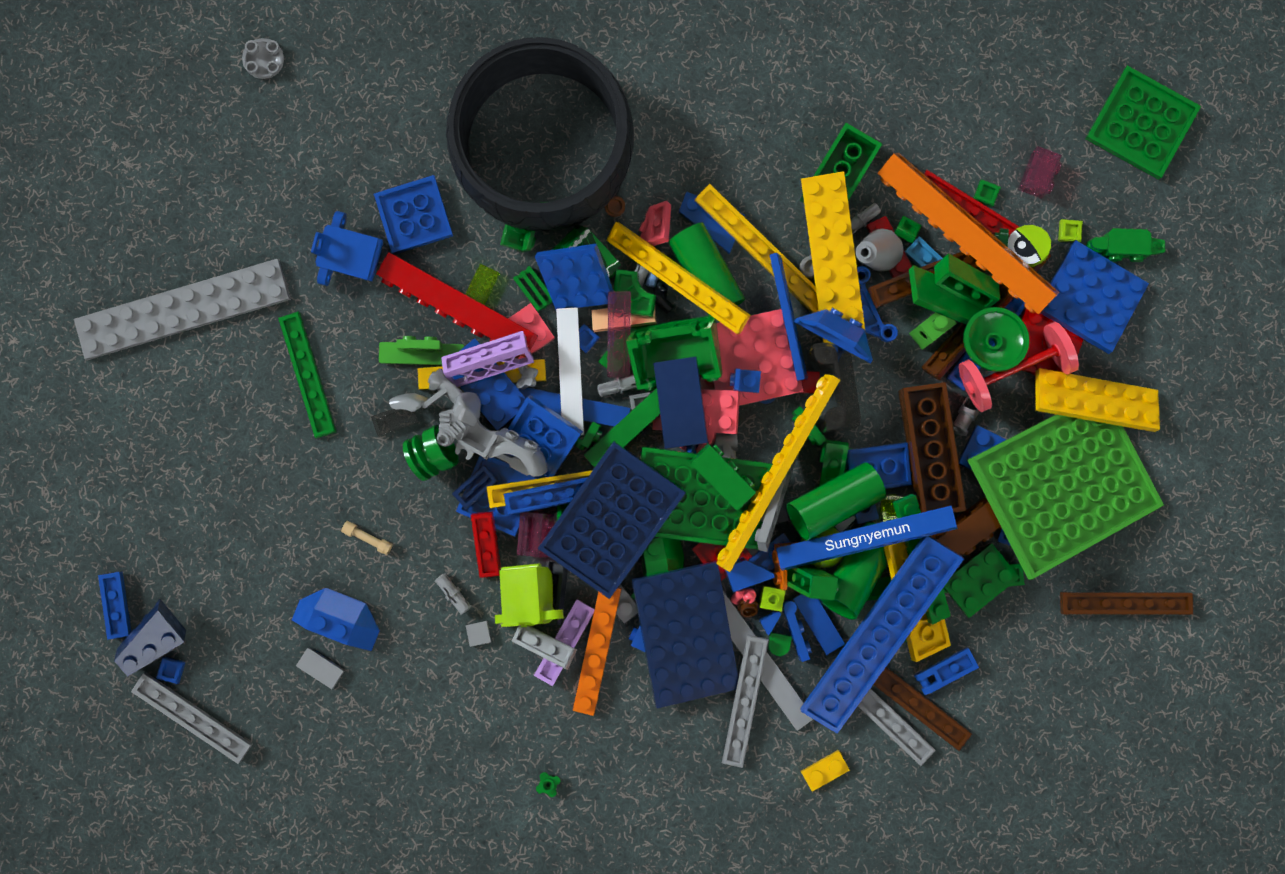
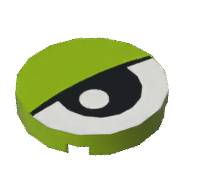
M1024 225L1010 234L1007 247L1030 267H1034L1048 258L1051 250V239L1048 233L1041 227Z

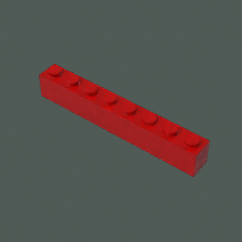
M389 252L376 275L382 277V283L391 288L393 285L400 287L398 292L409 298L411 295L418 298L416 302L427 308L429 305H432L436 308L434 312L444 318L450 315L454 318L453 323L462 328L465 325L471 327V333L480 338L485 335L491 338L490 341L523 331L529 350H531L538 338V335Z

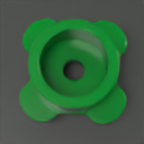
M547 772L541 773L540 783L536 786V791L539 794L546 793L549 797L556 796V788L560 784V778L548 775Z

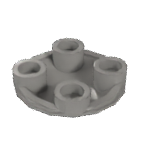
M260 38L246 42L242 62L250 75L255 78L267 79L272 78L282 69L284 55L276 41Z

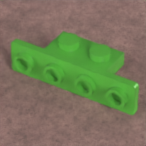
M403 336V339H397V342L379 343V363L442 365L441 357L459 352L465 346L463 344H443L440 340H437V337H424V340H416L414 336Z

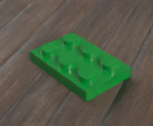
M990 543L958 568L943 588L965 616L970 618L1020 577L996 547Z

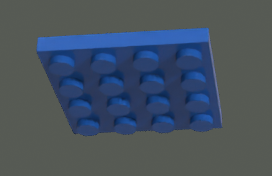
M1075 240L1050 282L1060 293L1044 308L1041 314L1059 323L1062 327L1107 354L1113 352L1149 283Z

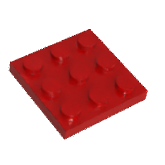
M1026 307L1024 308L1021 320L1028 330L1029 348L1023 360L1048 349L1044 338V326L1054 322L1041 313L1030 312ZM1064 328L1078 356L1083 339ZM1052 357L1022 370L1035 375V371L1039 368L1062 372Z

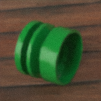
M434 425L423 431L422 436L415 435L403 443V453L408 466L418 479L422 481L431 479L432 476L438 475L440 470L446 471L458 465L459 456L455 453L456 447L454 442L446 447L438 444L437 434L439 433V425Z

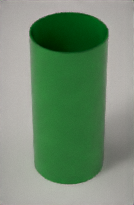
M703 222L684 229L669 240L668 243L683 268L737 306L745 301L743 293Z
M864 462L787 504V512L797 532L803 539L808 541L886 498V490L877 471L869 463Z
M865 522L863 523L862 527L873 525L875 523ZM884 547L844 556L833 576L838 578L839 584L835 600L820 599L821 602L842 617L852 620L857 619L888 565Z

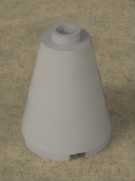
M877 229L869 233L857 246L856 256L860 262L875 271H888L894 268L902 259L903 243L892 230Z

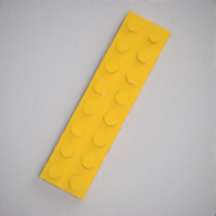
M843 171L802 178V191L819 311L824 309L831 311L833 307L844 313L843 318L849 321L853 318L863 324L861 327L865 329L845 173ZM823 338L824 349L839 347Z

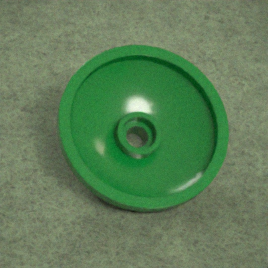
M991 307L979 311L968 321L964 330L963 341L968 356L975 364L989 371L1001 372L1015 367L1023 360L1029 348V334L1024 322L1015 313L1004 308ZM989 340L994 341L995 346H991Z

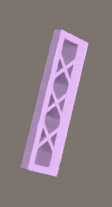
M523 331L441 357L444 375L457 387L534 363ZM524 353L526 355V357L521 359L515 358L516 356ZM499 361L505 362L503 365L500 366L494 365L496 362ZM478 368L484 369L481 372H475L474 370ZM459 374L464 375V377L456 380L453 378V376Z

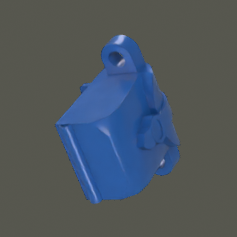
M336 211L331 225L325 226L323 234L316 232L311 253L317 255L316 266L320 267L317 283L328 286L333 271L373 282L382 251L383 240L344 229L347 214Z

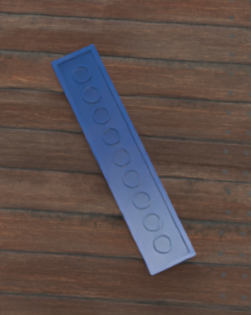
M922 537L801 706V712L838 734L964 558L933 537Z

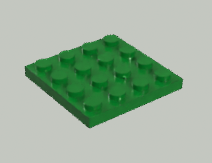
M1127 65L1085 139L1159 180L1165 173L1201 106Z

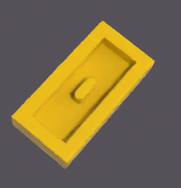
M837 750L801 770V773L813 792L850 770L841 753Z

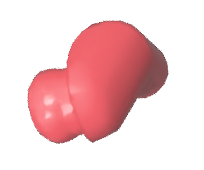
M747 587L734 592L730 600L735 605H738L742 599L745 602L749 600V603H753L757 595L753 588Z

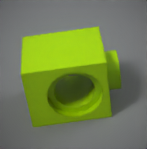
M762 585L759 607L782 612L786 590Z

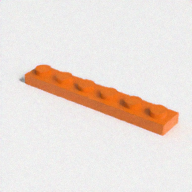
M620 587L616 589L610 599L598 591L573 711L592 716L595 714L622 591Z

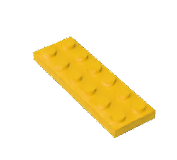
M1042 368L1035 371L1036 411L1151 432L1160 430L1158 390L1065 374Z
M904 542L884 546L891 579H893L908 558L907 547ZM926 614L922 616L906 638L911 660L915 662L951 646L945 619L935 624H930Z

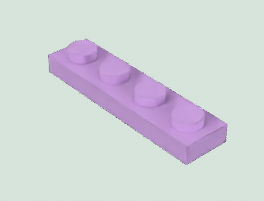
M577 599L555 639L575 648L595 609ZM543 658L534 676L553 686L563 668Z

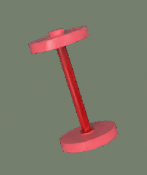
M1057 322L1044 326V338L1048 349L1022 360L1018 365L1006 371L995 372L983 378L971 360L960 363L959 372L961 380L977 410L984 412L992 408L991 396L987 385L1050 357L1053 358L1063 373L1070 374L1077 371L1079 367L1078 356L1065 329Z

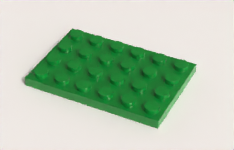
M642 446L641 460L686 491L654 537L726 546L729 542L730 533L740 523L741 514L751 504V498L736 511L691 465L689 461L697 453ZM722 457L727 463L731 460L740 469L737 473L742 479L747 476L755 485L752 489L755 492L759 490L764 474L769 472L773 465L766 462ZM761 519L744 548L759 550L757 541H755V534L757 529L762 527L763 522H761Z

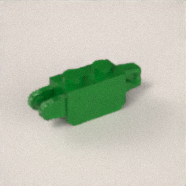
M1113 228L1102 237H1094L1086 244L1088 248L1097 253H1102V256L1109 258L1113 262L1122 261V258L1130 259V262H1142L1148 256L1165 253V240L1151 238V233L1147 229Z

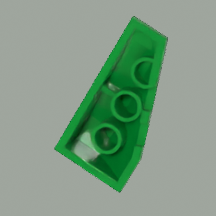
M662 537L652 539L640 556L644 577L682 569L684 554L681 540Z

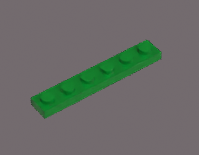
M910 494L893 502L897 519L921 513L916 495ZM921 538L904 542L907 547L908 556ZM943 589L925 612L930 624H935L951 616Z

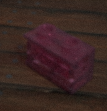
M1037 146L1031 153L1018 190L1033 196L1041 194L1040 199L1046 194H1050L1055 184L1052 182L1053 177L1058 174L1062 163L1059 162L1062 155Z
M538 512L520 513L517 555L538 558L549 557L540 551L538 547L554 526V514Z

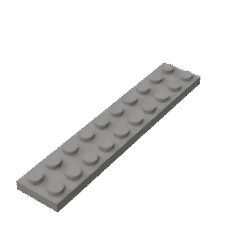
M274 259L75 318L74 322L84 359L90 360L291 299L280 260Z

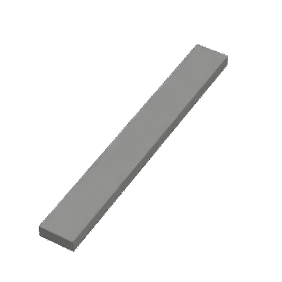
M723 591L731 639L743 655L747 634L753 636L755 634ZM766 651L761 682L798 731L813 719L801 712L800 708L804 704Z

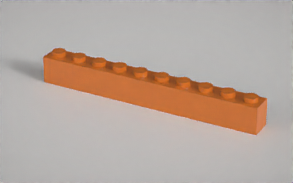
M893 153L877 173L881 176L880 180L888 187L892 186L897 190L896 194L904 201L908 200L913 204L911 207L920 215L923 213L928 217L927 221L934 228L939 227L944 231L943 235L950 242L955 241L960 245L959 249L966 256L971 255L976 259L975 263L984 271L987 269L993 274L991 277L1000 285L1003 283L1007 286L1010 295L1016 299L1020 298L1025 302L1024 306L1030 312L1041 313L1060 293L900 153Z

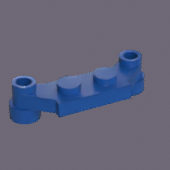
M865 266L857 267L858 274L863 277L862 280L859 279L865 330L884 342H891L897 337V328L892 324L884 325L865 286L871 276L870 270ZM884 331L888 332L890 337H886Z

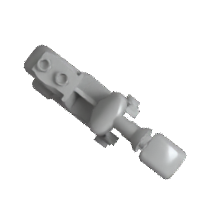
M440 368L436 372H432L428 379L429 390H438L431 398L428 399L416 393H405L389 400L392 409H404L415 412L421 407L425 409L445 395L454 403V406L450 410L439 413L440 424L439 433L437 434L439 445L449 446L454 442L455 438L458 440L455 453L458 455L461 449H465L467 451V460L471 459L474 453L486 460L488 457H497L509 463L511 468L526 476H542L548 471L546 459L536 442L519 437L517 432L507 428H503L500 431L486 429L479 421L481 408L479 396L473 392L463 393L446 378L443 370Z

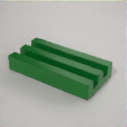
M530 266L525 271L520 272L518 276L513 277L516 284L538 313L552 303L548 289ZM527 274H531V276L534 278V280L537 282V284L549 298L547 301L544 300L542 295L539 293V291L527 277ZM522 278L526 281V283L538 297L542 305L538 306V304L532 298L530 293L521 283L520 280Z

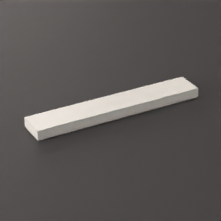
M578 308L556 309L561 416L582 430L583 433L581 435H584Z

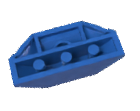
M833 307L831 311L824 309L795 319L794 322L871 364L873 356L865 329L861 327L863 325L861 322L853 318L850 321L843 318L844 313Z
M324 588L300 599L292 621L309 631L342 644L368 651L373 650L380 632L367 603L329 588Z

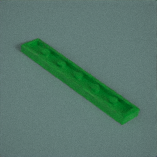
M295 312L279 317L280 326L314 437L317 439L336 433L335 424L300 312Z
M657 388L584 454L594 467H596L613 441L625 448L660 416Z

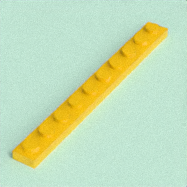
M825 374L818 380L816 384L817 389L807 399L805 403L806 408L795 420V427L791 434H788L784 439L782 450L775 455L769 472L764 474L759 490L751 497V504L741 514L740 523L737 528L730 533L728 544L719 552L716 564L729 572L732 570L840 382V379Z

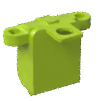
M538 563L502 567L499 570L502 614L495 615V624H501V627H530L537 624H547L553 619L564 618L563 610H554L553 579L548 567H542Z

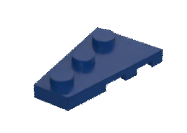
M686 192L679 213L693 225L703 222L713 241L730 254L735 239L695 201L697 195Z

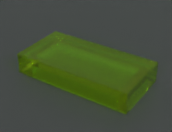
M480 264L465 295L485 305L500 273Z

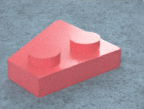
M668 201L650 206L645 220L640 226V237L652 246L669 241L671 204Z

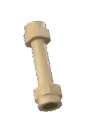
M345 522L341 530L342 533L349 537L355 536L376 547L377 551L382 554H389L393 547L392 543L385 539L380 540L358 529V525L352 522Z

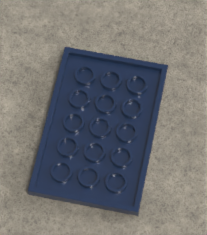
M613 441L538 549L610 599L686 491Z
M716 561L632 579L656 708L737 689L739 678L720 572Z

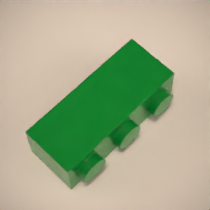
M948 253L934 266L935 284L979 309L990 308L1000 300L999 284L992 277Z
M707 444L689 462L738 511L756 493L752 489L755 485L747 476L742 479L737 473L740 469L731 460L727 463L722 458L724 453L717 445L711 447Z
M811 564L787 570L788 587L809 598L835 600V595L839 589L837 577Z

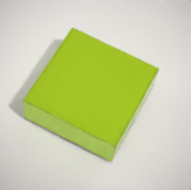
M1061 219L1059 222L1058 241L1073 243L1077 240L1081 242L1083 221Z

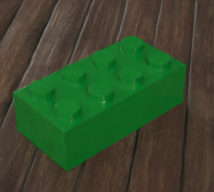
M845 123L814 176L844 171L849 201L882 143ZM802 194L800 201L804 203V198Z

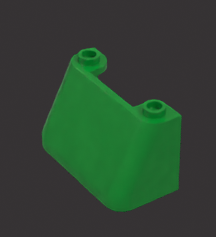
M712 316L639 327L634 329L626 340L637 390L651 391L657 388L653 364L656 362L696 356L699 375L703 379H706L708 382L716 381L723 374L717 324Z

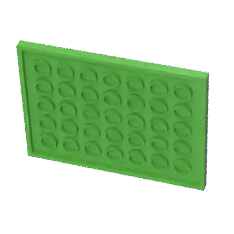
M1054 415L968 459L1028 580L1036 578L1164 506L1123 426Z

